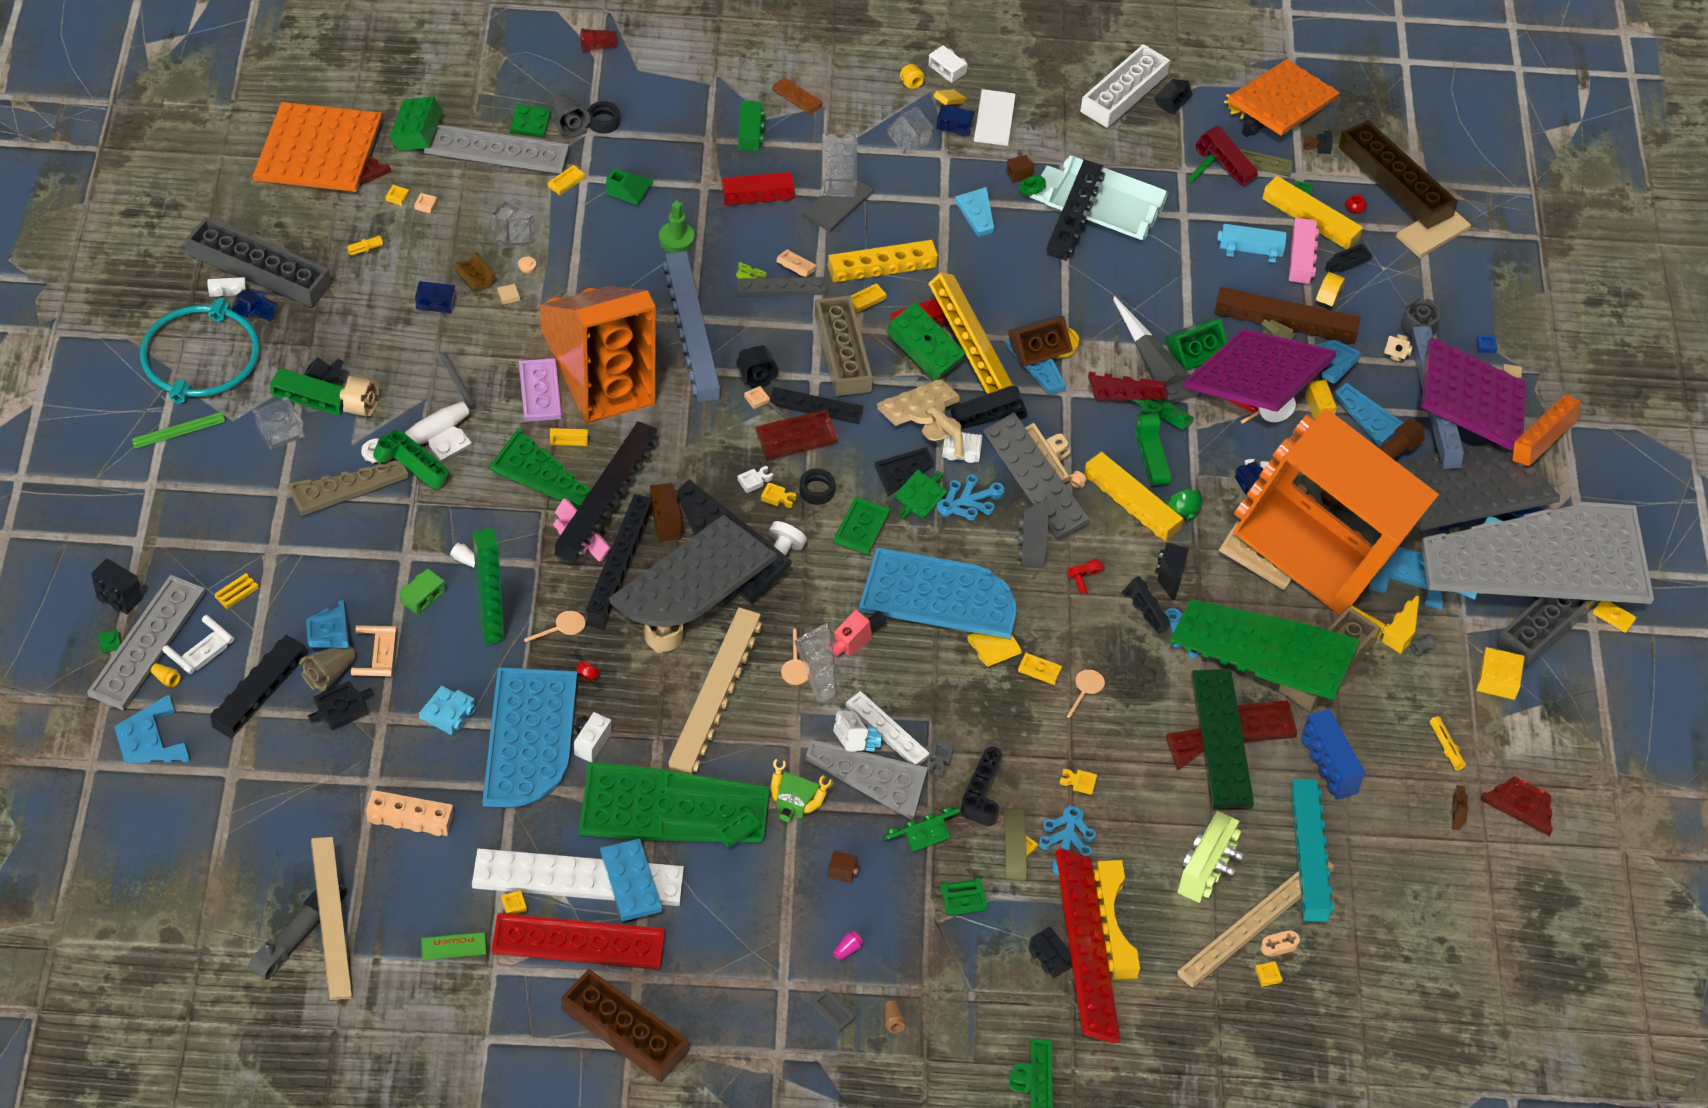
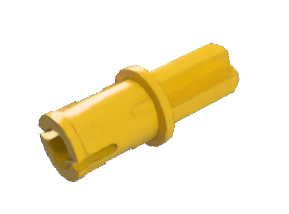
M380 235L366 240L361 239L360 242L348 245L347 252L350 256L364 251L367 253L371 249L383 246L382 238Z

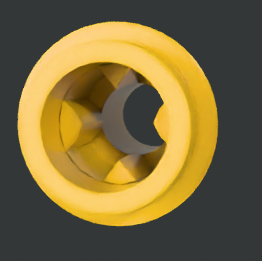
M158 663L151 667V673L166 687H175L179 683L181 676L177 669Z

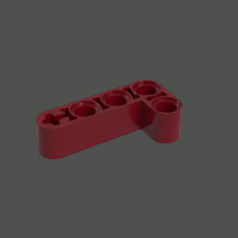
M1214 126L1202 134L1196 142L1195 148L1197 152L1202 156L1211 152L1239 185L1245 186L1258 176L1257 169L1221 127Z

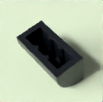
M1172 79L1154 97L1156 103L1164 111L1175 114L1193 95L1190 83L1186 80Z

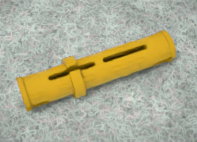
M1436 716L1432 718L1429 724L1444 748L1445 756L1450 759L1456 771L1465 768L1466 762H1464L1459 753L1460 748L1454 744L1441 717Z

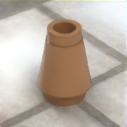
M894 1000L888 1001L885 1004V1027L891 1033L902 1032L905 1029L906 1020L898 1003Z

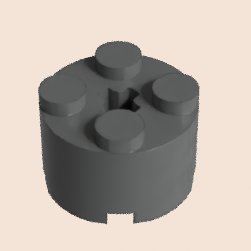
M1420 298L1410 300L1405 308L1401 328L1411 336L1412 327L1431 326L1432 334L1434 335L1441 318L1439 305L1427 298L1426 300H1420Z

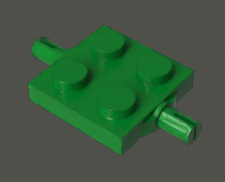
M917 470L894 496L904 506V509L898 516L901 519H905L911 512L924 520L937 506V503L947 495L948 491L937 483L943 477V474L937 471L930 478L920 470Z

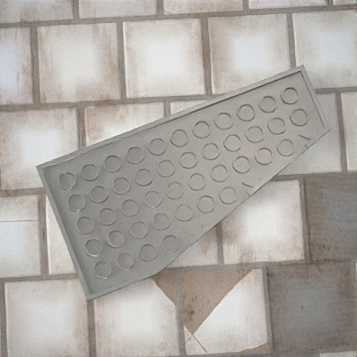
M1578 502L1573 506L1556 510L1547 509L1508 521H1495L1477 525L1460 532L1442 533L1425 537L1421 542L1428 590L1652 604L1654 601L1636 505Z

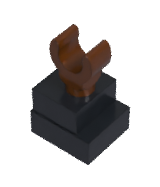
M1331 131L1317 134L1316 139L1310 136L1304 137V149L1307 150L1316 146L1317 154H1331L1333 145Z

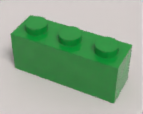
M741 100L738 150L759 151V144H763V134H760V132H764V121H761V119L765 118V109H762V102Z

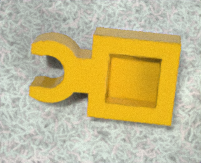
M768 482L761 495V501L775 506L783 503L785 507L792 508L793 502L789 500L796 501L797 495L792 492L785 493L786 488Z
M1063 769L1062 776L1068 778H1061V785H1073L1074 791L1092 795L1097 774L1078 770L1077 774H1073L1071 770Z

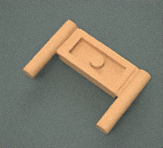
M356 625V633L375 634L372 668H351V675L392 676L396 626Z

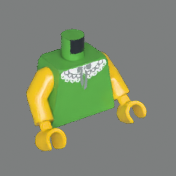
M776 759L773 763L776 772L773 773L770 788L772 798L776 802V809L781 811L779 818L789 822L792 816L803 818L806 813H811L820 808L827 794L826 789L833 786V780L830 779L829 783L824 785L825 775L821 776L820 784L788 772L781 774L782 770L786 768V762L784 760L783 767L778 768L776 766L778 759Z

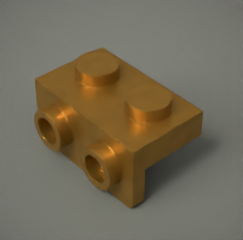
M477 252L472 253L469 261L455 262L453 267L472 290L490 288L495 277V272Z

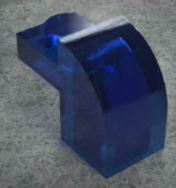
M245 289L236 295L231 311L245 318L256 314L271 321L274 318L278 304L264 297L265 293L262 291Z

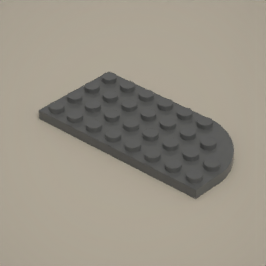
M722 515L609 597V602L628 618L641 624L663 627L680 625L700 617L777 559V554L725 515Z

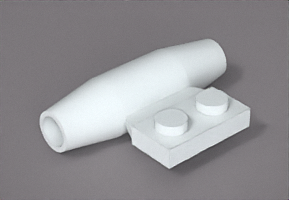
M464 402L442 408L415 423L405 434L419 445L429 443L430 452L439 462L443 463L471 447L472 442L461 429L455 427L469 415V409Z

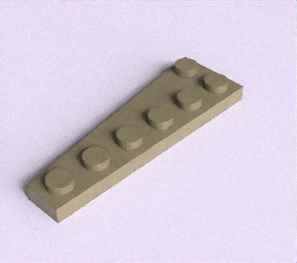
M397 460L372 467L359 468L357 472L348 473L345 471L341 472L338 476L329 477L327 475L315 481L308 479L287 484V490L300 515L303 516L407 479L408 472L404 465Z

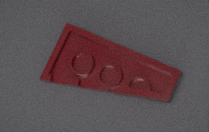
M1090 371L1088 374L1096 401L1159 400L1168 398V390L1164 381L1142 378L1139 381H1135L1127 376H1123V379L1113 378L1112 374L1098 376L1096 372Z

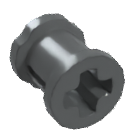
M1427 633L1420 639L1410 640V647L1413 654L1419 656L1423 651L1435 649L1436 643L1433 636Z

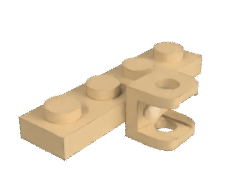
M1035 423L1025 427L1063 483L1069 481L1070 476L1060 463V461L1071 454L1068 448V441L1064 435L1056 434L1048 438L1046 442Z

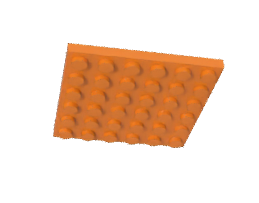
M281 102L254 170L253 180L356 192L383 119L382 112Z

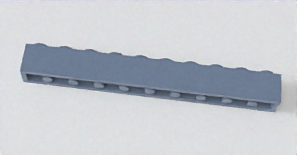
M687 251L665 254V261L662 262L663 271L667 272L666 284L667 286L670 285L669 297L673 299V312L677 313L675 321L676 326H680V329H678L679 339H683L682 352L687 355L685 356L686 367L690 368L688 376L689 381H693V384H691L692 394L696 395L697 402L717 400L720 396V386Z
M1431 326L1412 327L1411 346H1413L1412 351L1422 390L1427 342L1433 337ZM1428 411L1442 468H1462L1464 451L1457 425Z

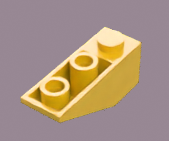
M1417 595L1412 601H1407L1403 611L1398 612L1393 618V623L1391 625L1388 623L1382 631L1384 634L1382 642L1400 654L1410 645V640L1413 639L1415 634L1419 596Z

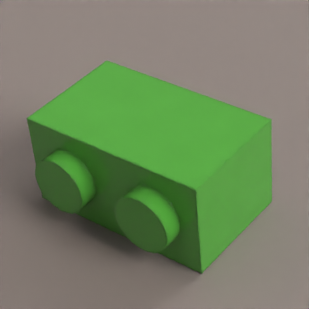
M427 568L424 572L419 573L412 582L402 587L400 591L401 604L418 616L445 593L444 580Z

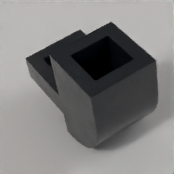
M317 357L308 365L304 375L336 385L342 375L343 370L341 367L344 362L338 358L329 365Z

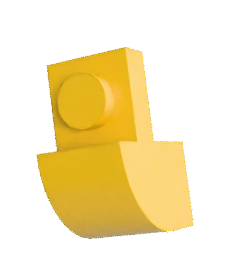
M1328 272L1316 300L1334 306L1340 291L1344 289L1346 284L1344 283L1345 278Z

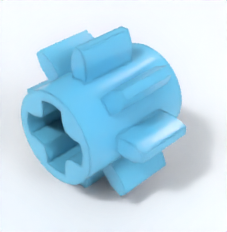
M868 726L865 751L875 752V747L880 748L882 733L877 732V727Z

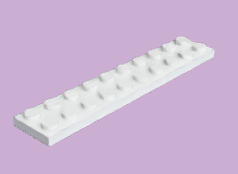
M490 849L477 850L472 888L509 892L521 890L522 893L615 901L602 859ZM648 863L661 905L680 906L684 866Z

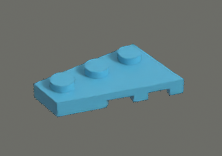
M986 187L955 196V203L977 237L994 232Z

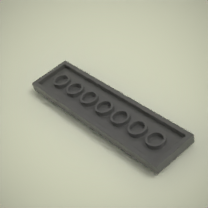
M1015 413L1008 415L983 430L984 436L1031 504L1035 505L1041 501L1049 500L1048 528L1057 541L1090 522L1085 512Z

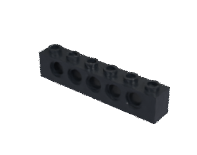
M1083 159L1047 245V255L1064 261L1068 260L1069 255H1073L1075 250L1074 243L1079 241L1081 226H1085L1087 221L1086 214L1091 212L1093 207L1092 200L1099 193V183L1104 181L1103 165Z

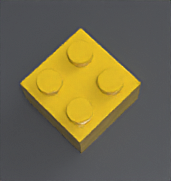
M1486 647L1481 659L1476 691L1515 700L1521 684L1525 656Z

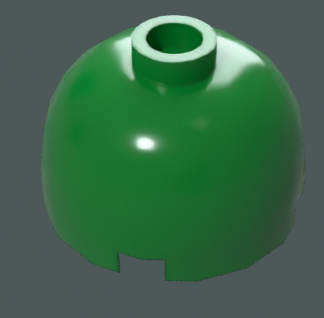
M1195 487L1194 491H1191L1190 488L1172 495L1170 502L1167 499L1164 501L1166 505L1183 519H1186V521L1195 519L1197 517L1196 513L1203 506V498L1199 487Z

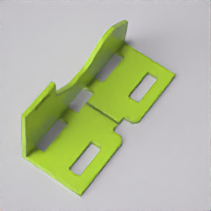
M739 262V270L736 276L738 279L757 278V276L766 278L767 272L756 268L752 269L751 266Z

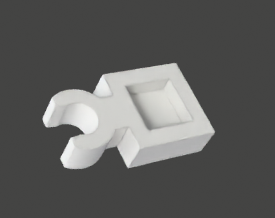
M764 466L759 472L752 469L738 475L737 480L745 492L749 493L763 487V481H771L773 473L766 475L768 467Z

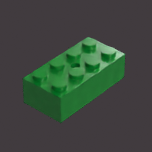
M916 302L892 320L886 331L933 381L946 376L962 362L966 354Z

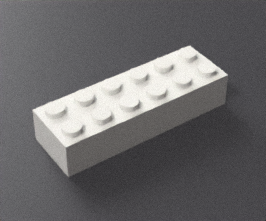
M1141 45L1083 96L1080 112L1108 128L1168 75L1170 60L1146 45Z

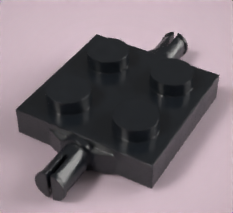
M347 681L314 696L313 699L318 707V711L309 714L308 719L312 723L322 718L327 722L330 729L334 730L367 715L368 710L363 703V699L373 695V691L369 687L359 692L350 681Z

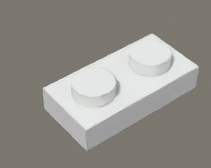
M245 277L208 279L209 296L246 295Z

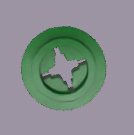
M1042 176L1028 177L1020 183L1019 191L1023 196L1029 195L1031 197L1034 194L1037 195V193L1043 192V189L1046 188V180Z

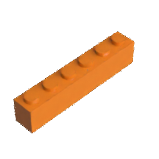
M1563 395L1515 441L1512 461L1530 466L1578 420L1581 400Z

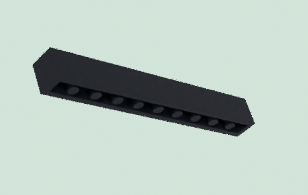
M637 421L557 539L555 556L572 563H576L579 557L582 558L584 556L587 545L592 544L595 533L600 532L603 521L608 520L611 509L616 508L619 497L625 494L627 485L633 482L635 473L641 470L643 461L649 458L651 449L657 446L659 441L657 428Z

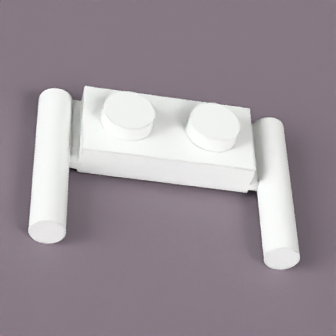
M205 615L202 621L214 632L183 654L182 657L168 645L162 649L166 655L188 674H192L195 670L198 671L225 650L228 643L231 644L234 641V637L208 615Z

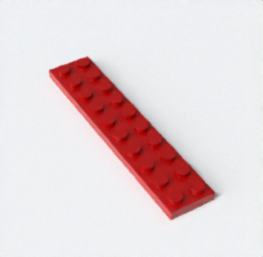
M1059 848L1055 851L1082 1032L1085 1036L1116 1044L1121 1039L1110 971L1107 964L1108 958L1104 945L1102 920L1099 914L1092 858Z

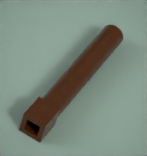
M1408 419L1394 430L1395 435L1382 444L1379 449L1392 459H1395L1406 449L1409 451L1413 450L1425 440L1423 425ZM1323 490L1321 492V500L1325 505L1333 507L1340 502L1327 491Z

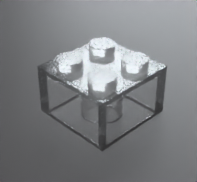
M287 396L252 410L254 424L270 450L305 436L303 421Z

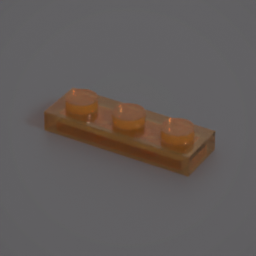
M785 77L772 87V91L809 115H813L822 107L823 102Z

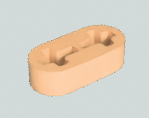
M1291 930L1269 935L1262 941L1261 952L1268 957L1293 952L1299 945V935ZM1289 938L1290 941H1293V944L1289 941L1286 942V939ZM1267 944L1274 946V949L1267 947Z

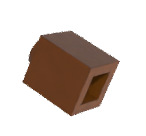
M1027 155L1007 159L1006 173L1012 184L1032 176L1034 164Z
M834 850L828 866L827 878L851 884L853 877H857L859 873L858 856Z

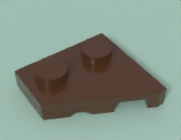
M1456 785L1452 796V830L1460 831L1462 824L1467 821L1468 795H1466L1465 786Z

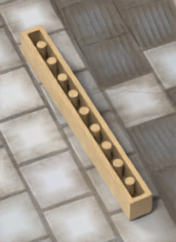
M738 607L670 757L669 771L693 775L694 772L699 771L700 759L702 756L705 757L708 750L707 743L709 740L712 741L715 734V725L720 724L721 712L723 709L726 710L728 706V696L733 694L735 690L736 678L740 679L743 670L741 667L743 663L746 664L748 661V651L750 648L753 649L755 645L756 633L760 634L763 626V623L760 622L761 614Z

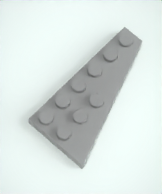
M815 740L810 741L806 761L908 819L914 820L928 767L861 751L848 752L844 747Z

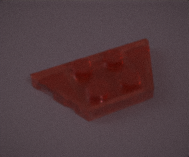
M1514 776L1507 780L1506 783L1497 785L1494 790L1488 793L1484 792L1481 795L1480 800L1548 836L1551 835L1553 827H1551L1552 809L1550 808V794Z

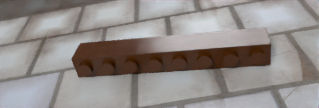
M1224 287L1219 289L1214 311L1216 315L1262 324L1265 319L1269 322L1272 319L1296 332L1351 344L1356 342L1361 320L1360 316Z

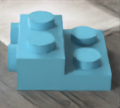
M441 686L419 712V718L453 735L462 728L465 719L474 713L476 709L475 699L459 690L455 693Z

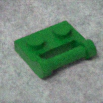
M974 877L973 880L947 884L946 882L939 883V891L942 896L946 916L987 910L988 905L980 877ZM970 888H974V889H975V890H969V891L949 893V891H956V890H963V889H970Z

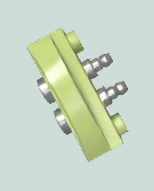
M1217 811L1205 833H1198L1192 847L1195 851L1190 849L1183 861L1185 869L1178 889L1179 894L1200 903L1203 897L1210 898L1214 889L1213 885L1218 883L1222 872L1234 875L1236 870L1228 866L1230 858L1235 857L1238 860H1242L1244 856L1242 852L1236 850L1242 833L1241 830L1237 829L1238 820Z

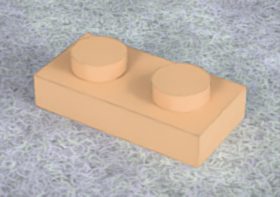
M785 250L778 255L776 261L785 268H789L804 277L812 274L817 266L789 250Z

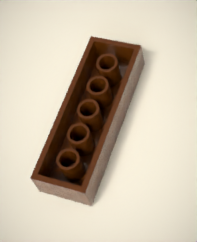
M588 969L561 997L562 1011L659 1082H662L688 1053V1040L591 969Z

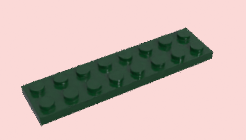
M1231 669L1192 670L1191 676L1213 808L1253 807L1254 799Z

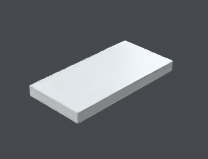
M982 89L974 142L1008 146L1015 93Z

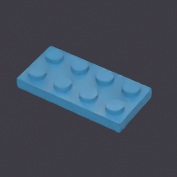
M636 839L600 848V854L621 922L662 912V906L641 840Z

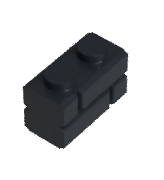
M1051 927L1031 937L1029 952L1034 958L1037 957L1040 960L1041 967L1045 973H1050L1053 978H1056L1073 967L1069 949Z

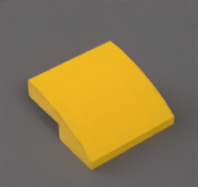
M973 633L967 636L968 642L977 650L978 658L987 667L1022 653L1013 636L1011 639L980 633Z

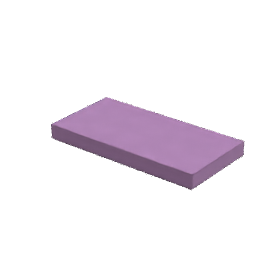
M556 358L519 361L524 422L562 419Z

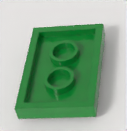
M855 497L834 537V543L869 555L890 514V509Z

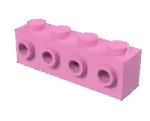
M1295 218L1292 230L1288 281L1310 284L1311 277H1315L1316 267H1313V264H1316L1317 254H1314V251H1317L1318 241H1315V239L1318 238L1319 233L1315 220Z

